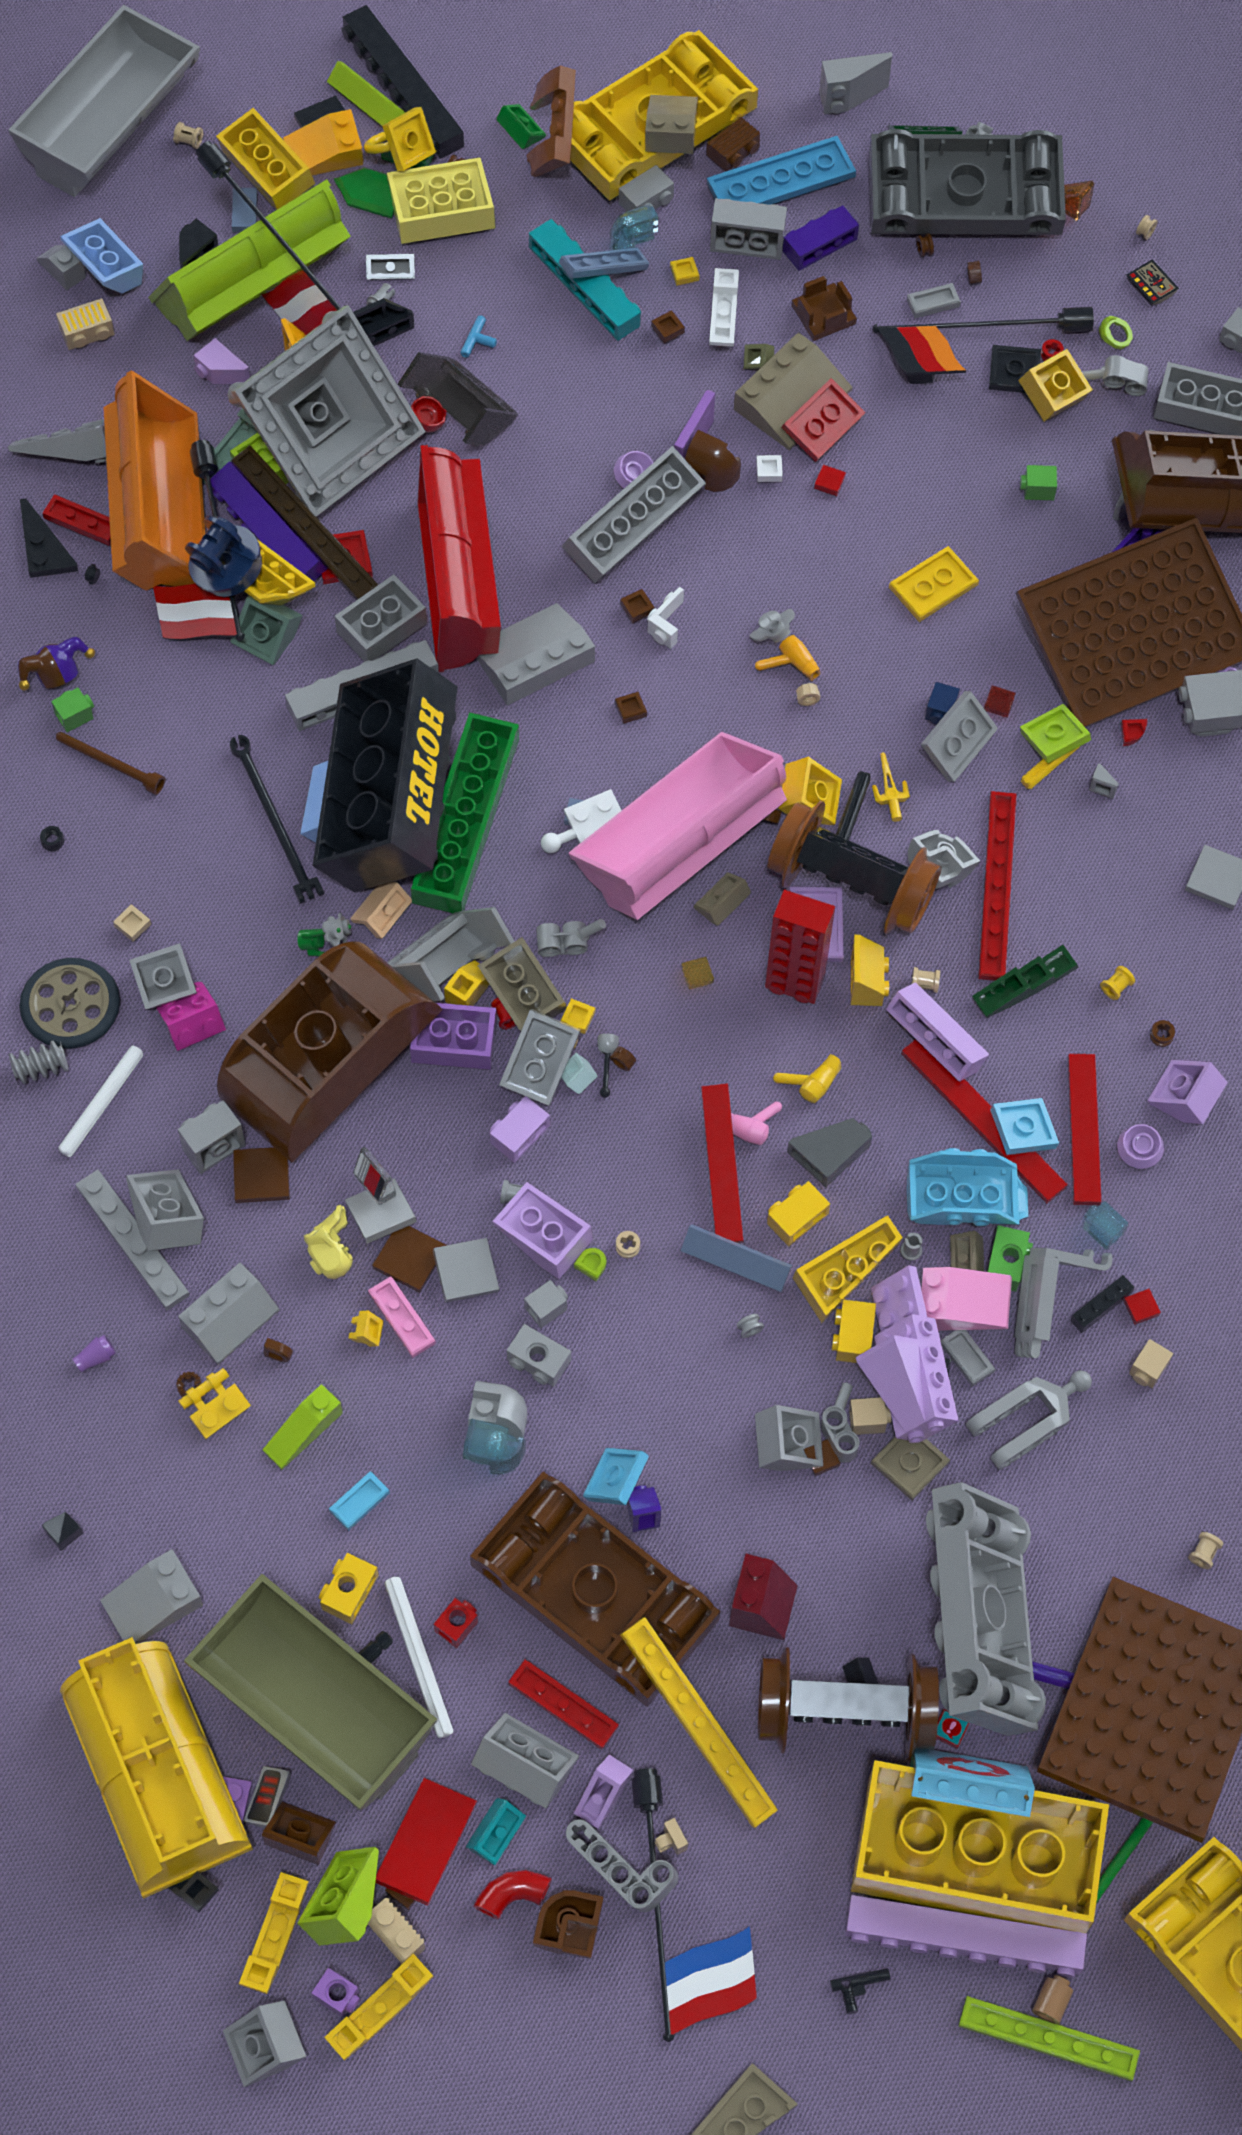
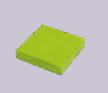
M1064 704L1020 726L1021 734L1047 763L1091 741L1090 732Z

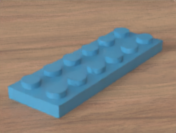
M834 136L708 177L707 185L714 199H730L771 205L856 177V169L838 136Z

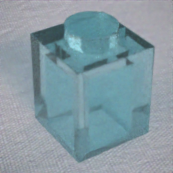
M1106 1201L1099 1207L1096 1205L1092 1206L1084 1215L1086 1220L1083 1229L1106 1250L1125 1233L1128 1222Z

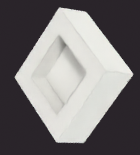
M781 455L757 456V482H782Z

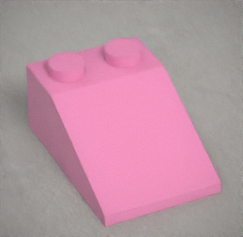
M953 1267L923 1268L921 1291L927 1317L936 1320L938 1331L1008 1329L1011 1275Z

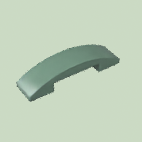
M243 408L237 414L239 420L214 449L218 471L229 461L231 462L230 450L258 433Z

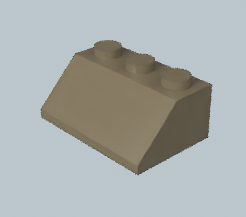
M523 937L477 965L520 1032L531 1009L554 1018L567 1008L565 1001Z

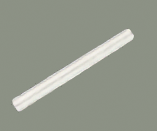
M392 1577L385 1581V1587L428 1712L438 1720L434 1725L438 1738L448 1737L453 1734V1728L401 1578Z

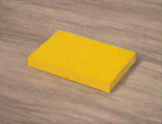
M947 546L891 581L889 588L918 622H921L978 586L979 580L954 551Z

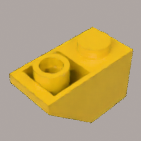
M474 960L456 971L444 987V997L447 1004L474 1006L490 984L477 966L480 964L479 962Z

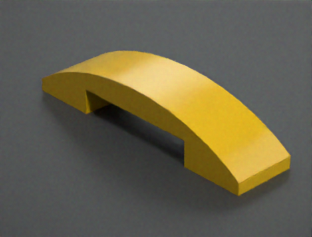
M280 1872L270 1899L271 1904L253 1952L248 1957L239 1985L268 1994L292 1936L309 1881Z
M414 1953L349 2017L346 2016L324 2037L344 2061L384 2028L434 1977Z

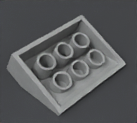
M556 603L501 630L498 653L480 654L476 659L508 706L594 663L595 645L583 627Z

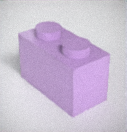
M527 1096L520 1102L515 1101L510 1106L507 1112L508 1115L502 1121L500 1119L497 1120L490 1129V1144L514 1163L550 1126V1115Z

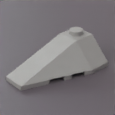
M104 419L84 423L72 432L68 428L60 429L51 433L52 437H48L47 434H40L12 442L8 449L11 452L81 461L94 460L95 463L106 461Z

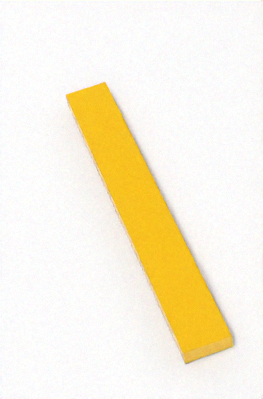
M645 1617L640 1619L621 1633L620 1636L751 1826L753 1828L757 1827L778 1811Z

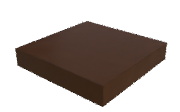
M276 1148L233 1150L235 1203L290 1200L288 1159Z
M407 1226L390 1235L374 1261L372 1268L388 1277L392 1276L395 1281L421 1293L436 1268L433 1249L447 1245L411 1226Z

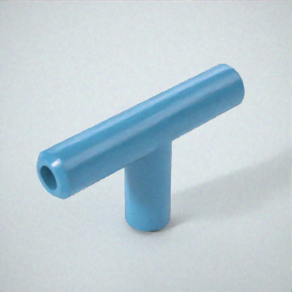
M482 315L477 316L460 352L465 358L469 357L475 343L492 348L497 344L496 338L480 334L486 322V318Z

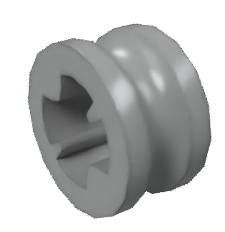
M758 1314L746 1316L736 1324L737 1328L742 1330V1338L752 1337L764 1329L763 1323L758 1321L760 1319Z

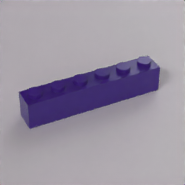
M230 461L210 479L211 485L214 488L213 495L221 503L225 500L229 505L226 508L227 511L235 519L240 517L243 520L241 526L255 534L260 542L313 581L327 570V567Z

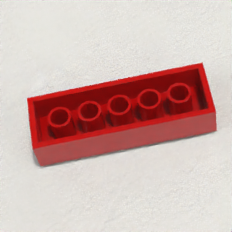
M785 889L783 890L773 916L765 988L778 995L785 994L794 997L801 1003L809 1002L815 1004L825 979L835 913L834 905Z

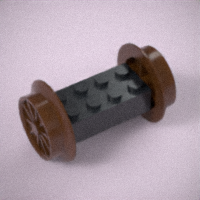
M789 1647L785 1648L780 1659L762 1658L759 1686L758 1740L776 1741L782 1754L786 1750L788 1715L794 1716L795 1722L813 1723V1717H823V1723L842 1724V1718L852 1719V1724L871 1726V1720H881V1726L900 1727L901 1721H903L905 1756L907 1760L912 1758L916 1749L935 1748L939 1710L938 1669L933 1666H919L914 1654L909 1656L906 1686L790 1680Z

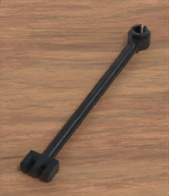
M238 735L239 745L245 749L236 750L238 744L235 737L230 740V751L242 761L299 884L293 886V891L299 904L305 902L303 892H306L309 900L315 898L311 890L313 888L316 889L319 896L324 895L318 878L308 879L250 756L251 746L249 739L244 735Z

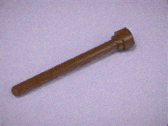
M63 732L56 734L58 742L142 782L143 786L146 787V791L154 795H158L165 785L166 778L156 772L145 773Z

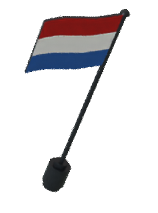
M646 1768L634 1771L632 1789L634 1808H639L640 1813H646L650 1862L652 1864L656 1861L652 1813L657 1812V1807L663 1805L661 1776L657 1774V1769ZM660 1903L655 1907L666 2035L663 2036V2039L666 2042L673 2041L674 2034L699 2021L734 2012L757 1999L750 1926L730 1938L692 1948L665 1962Z

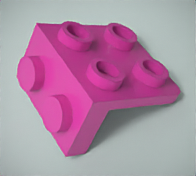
M203 982L194 983L197 994L155 1007L165 1022L177 1051L226 1030L218 1006Z

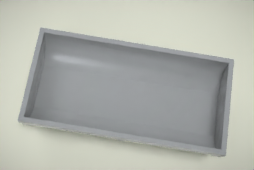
M122 5L8 130L9 135L12 136L15 144L24 156L34 164L36 175L39 178L76 197L183 78L184 72L198 61L200 46L131 8Z

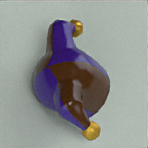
M78 637L69 638L60 644H48L41 647L35 655L23 657L18 661L20 689L24 691L29 689L30 684L27 680L29 672H35L43 688L46 689L66 684L78 674L73 659L74 653L79 650L84 653L86 658L91 659L95 656V650L88 648Z

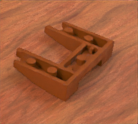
M560 65L546 73L537 83L530 109L537 110L551 104L552 119L549 129L551 135L549 139L535 146L527 154V161L530 162L531 176L537 177L570 163L576 70Z

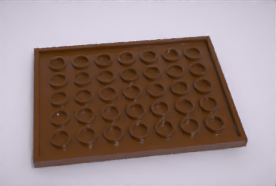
M1198 518L1020 589L1015 593L1068 709L1085 728L1179 689L1183 684L1185 676L1218 673L1228 667L1242 663V613Z
M1113 1576L1037 1772L1202 1843L1242 1734V1630Z

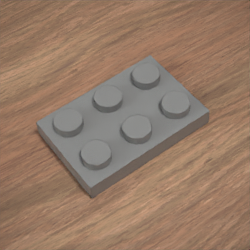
M964 691L920 745L948 782H955L998 728L971 691Z

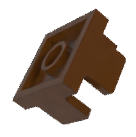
M825 276L809 281L803 285V295L793 299L791 303L792 308L813 341L853 326L857 322V318L851 309L852 296L843 281L837 282V286L835 283L827 285Z

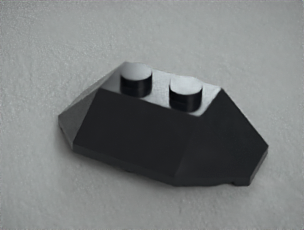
M385 298L353 312L373 346L414 329V313L412 310Z

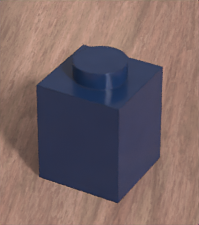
M935 682L927 705L925 720L937 725L958 700L960 688Z

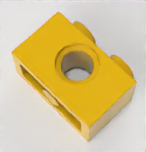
M347 1553L343 1560L339 1559L332 1571V1574L335 1576L330 1585L326 1583L323 1586L319 1599L321 1600L320 1604L323 1611L353 1624L379 1574L376 1566ZM346 1582L355 1585L354 1589L350 1592H342L339 1588Z

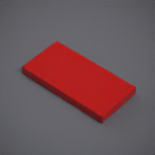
M423 1778L378 1870L375 1883L428 1906L476 1807L477 1800Z

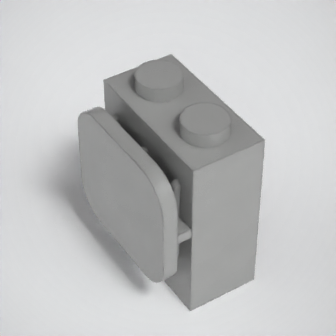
M1242 670L1185 676L1182 686L1179 687V699L1181 702H1184V721L1186 724H1189L1191 733L1201 737L1230 733L1233 728L1242 727Z

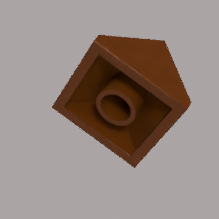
M282 1802L263 1830L262 1838L264 1844L319 1865L336 1822Z

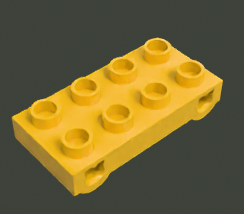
M700 30L681 34L661 54L587 100L574 102L570 160L609 201L619 195L620 187L655 165L661 169L684 154L645 152V129L650 95L698 97L694 147L729 126L739 117H743L757 108L758 88Z
M1213 1837L1129 1912L1124 1921L1242 2052V1862L1229 1848Z

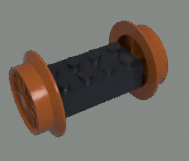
M820 801L812 808L797 802L789 811L777 834L767 864L769 870L782 875V887H789L801 868L812 873L822 872L826 874L825 878L831 882L840 884L842 881L850 885L849 889L858 894L864 895L866 892L874 896L873 900L880 904H892L884 927L885 934H889L896 927L912 933L929 905L942 870V866L927 860V848L922 847L908 867L821 828L825 802Z

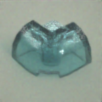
M649 204L617 216L610 231L609 249L635 248L636 244L654 239V232H658V215L654 207Z
M471 1418L463 1449V1459L471 1460L477 1464L490 1465V1474L502 1475L512 1472L520 1465L526 1453V1441L524 1437L517 1439L508 1435V1428Z

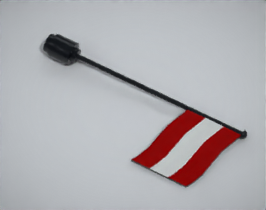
M206 141L195 152L199 163L212 178L219 177L221 179L225 177L303 269L288 276L274 290L261 295L281 319L286 318L305 335L309 334L322 324L326 313L338 311L341 307L228 174L231 170L229 168L231 161L216 144Z
M198 440L192 443L189 452L193 472L197 477L205 479L212 515L217 518L218 515L210 478L218 471L215 451L209 441ZM196 583L174 587H153L164 639L183 641L219 636L235 637L236 640L242 641L245 638V634L241 632L234 595L227 597L216 596L209 591L201 589Z

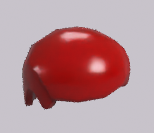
M422 396L411 405L413 412L426 431L425 433L439 430L446 421V409L433 397Z

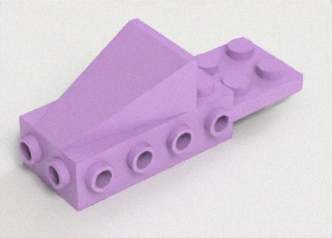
M908 1265L871 1287L873 1301L876 1303L875 1310L880 1333L874 1336L876 1346L857 1356L856 1361L890 1409L896 1438L908 1440L909 1443H918L959 1420L936 1320L927 1317L917 1269L914 1266Z

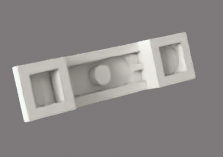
M715 268L709 345L734 347L739 270Z

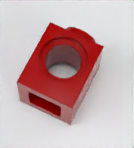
M454 1598L434 1623V1632L457 1649L477 1625V1610L469 1602L464 1600L461 1603L458 1599ZM455 1616H461L466 1621L461 1626H453L450 1620Z

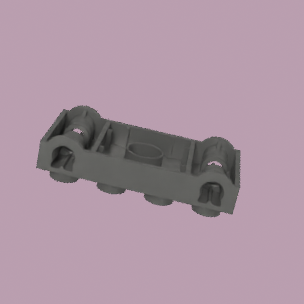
M891 129L879 134H871L869 147L871 234L1062 235L1066 221L1062 135H1055L1045 130H1033L1022 135L912 134L900 129Z

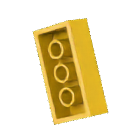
M254 108L250 109L216 135L225 155L276 210L299 197L315 184L309 167Z

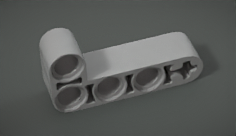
M578 1819L568 1825L566 1830L568 1841L638 1911L644 1913L652 1911L677 1885L679 1879L678 1872L667 1861L658 1860L653 1862L640 1875L589 1823ZM578 1831H584V1834L592 1843L588 1845L581 1840L577 1834ZM600 1849H607V1859L601 1863L596 1862L597 1852ZM622 1869H627V1880L624 1883H617L616 1874ZM661 1869H669V1878L665 1882L659 1883L656 1878L657 1873ZM647 1890L649 1893L648 1900L644 1904H637L636 1896L638 1892Z

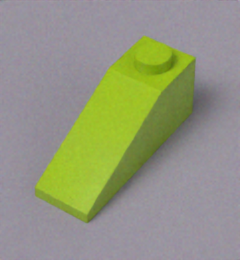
M321 1384L301 1402L262 1449L263 1452L283 1470L343 1414L341 1402Z

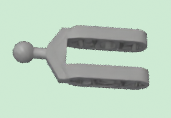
M1076 1371L1071 1375L1070 1382L1062 1388L1035 1377L973 1416L966 1423V1427L974 1437L979 1436L1035 1397L1039 1396L1052 1415L1001 1447L991 1456L990 1459L998 1470L1004 1469L1068 1425L1070 1419L1067 1397L1076 1391H1087L1092 1384L1091 1376L1086 1371Z

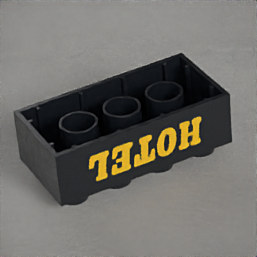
M418 658L341 683L339 686L312 866L353 892L433 870L437 859L438 850L436 843L439 821L444 810L442 799L446 772L450 765L449 748L452 727L456 721L455 703L458 686Z

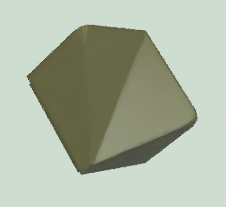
M745 344L743 369L759 370L774 356L775 346L769 344Z

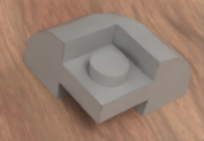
M939 830L929 831L913 838L908 848L910 865L922 847H926L927 860L942 866L936 889L948 885L949 888L957 885L980 862L959 837L956 836L953 839L947 835L940 834Z
M476 1381L468 1426L496 1430L495 1437L523 1441L527 1423V1406L524 1398L517 1390L506 1385Z

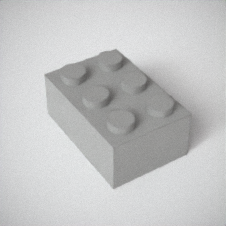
M715 198L711 224L710 251L781 260L787 207Z
M393 574L335 615L336 632L364 662L368 660L373 661L427 624L426 607Z
M531 1009L499 1085L550 1105L581 1029Z

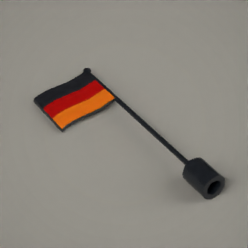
M1092 307L1062 308V313H1058L1057 318L877 326L875 324L872 330L876 334L879 333L889 345L897 365L907 376L966 373V369L956 360L947 339L938 328L1058 323V328H1062L1063 332L1093 331L1094 315Z

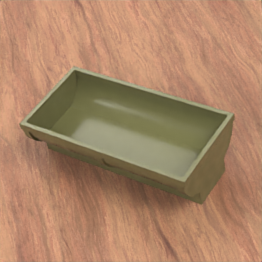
M263 1574L255 1580L184 1660L192 1670L204 1678L360 1811L370 1805L376 1798L381 1800L416 1760L418 1750L438 1721L436 1717Z

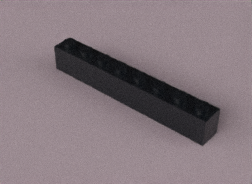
M365 5L342 16L343 27L341 30L343 36L347 41L350 40L357 55L364 58L369 71H374L380 85L383 88L386 87L389 91L392 101L395 104L398 103L404 112H408L415 107H422L437 156L441 159L463 148V130L369 7Z

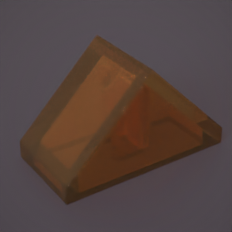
M1093 181L1064 185L1066 215L1078 221L1089 208L1095 185Z

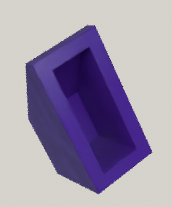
M644 1485L634 1487L627 1502L632 1532L660 1527L661 1506L654 1487L647 1488Z

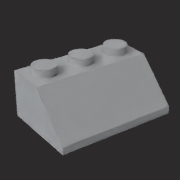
M239 1263L183 1311L178 1318L181 1328L219 1365L280 1310L261 1283Z
M504 1713L483 1737L471 1765L478 1768L483 1774L502 1782L507 1788L526 1796L534 1804L547 1808L557 1796L576 1764L579 1755Z

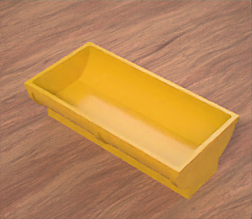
M133 1637L78 1660L81 1669L64 1681L60 1688V1693L143 1899L191 1878L197 1871L202 1873L253 1850L168 1645L160 1641L135 1644Z

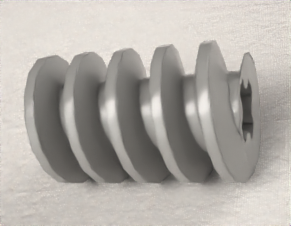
M50 1041L49 1050L44 1044H40L39 1053L33 1047H30L29 1056L23 1050H19V1059H16L12 1053H9V1060L16 1082L17 1078H19L23 1084H26L27 1075H30L33 1081H36L38 1072L44 1078H47L48 1069H51L54 1075H57L58 1066H61L65 1072L68 1071V1064L61 1041L59 1047L54 1041Z

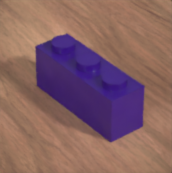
M842 205L836 209L829 210L825 215L816 220H810L805 226L787 233L784 236L782 252L796 269L800 271L858 240L859 224Z

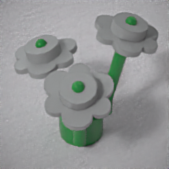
M338 913L337 919L329 916L327 921L323 922L322 929H301L297 937L300 950H307L308 956L319 957L325 953L318 950L323 947L324 938L333 947L339 945L341 939L343 943H346L347 936L351 934L350 922L348 919H345L342 913Z

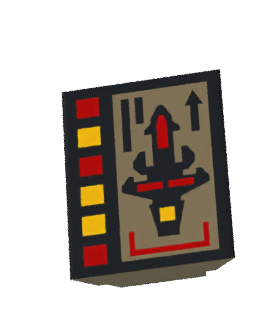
M1153 259L1126 274L1149 301L1155 305L1172 297L1179 289Z

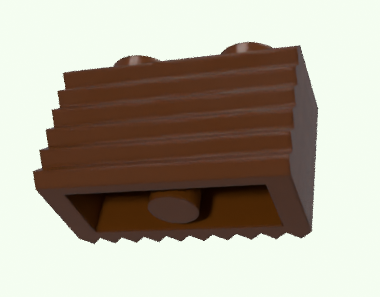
M739 117L707 142L706 155L725 171L732 167L736 168L746 156L752 155L758 150L760 146V132L753 128L745 119Z

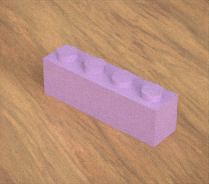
M917 983L897 991L886 1008L959 1082L977 1073L990 1055Z

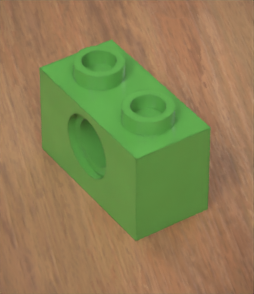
M998 1225L987 1272L1011 1275V1291L1017 1292L1019 1283L1022 1281L1025 1255H1030V1248L1033 1247V1243L1028 1242L1030 1232ZM1012 1256L1016 1259V1262L1009 1263L1003 1257Z

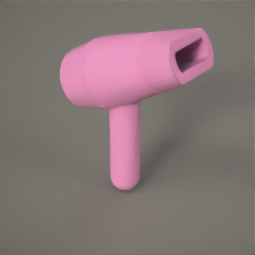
M776 1101L752 1118L731 1113L733 1135L746 1142L762 1145L769 1134V1126L763 1122L781 1111L782 1104Z

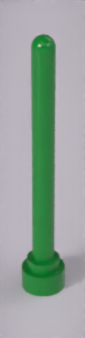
M1145 1818L1139 1821L1099 1879L1096 1904L1151 1827L1152 1821Z

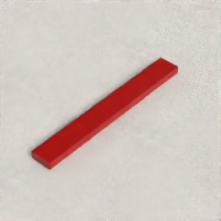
M991 791L978 974V979L995 981L1006 974L1017 793Z
M916 1039L902 1050L901 1055L1000 1156L1017 1164V1174L1046 1204L1067 1188L1068 1184L1036 1151L1006 1154L990 1110L992 1106L965 1079L959 1082Z

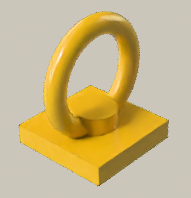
M415 107L382 125L384 132L369 138L363 146L365 152L369 154L391 151L397 171H405L436 153L422 107Z

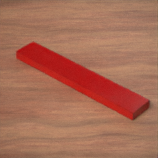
M1068 1054L1073 1205H1101L1095 1054Z
M726 1083L701 1086L715 1234L736 1243H744L729 1085Z

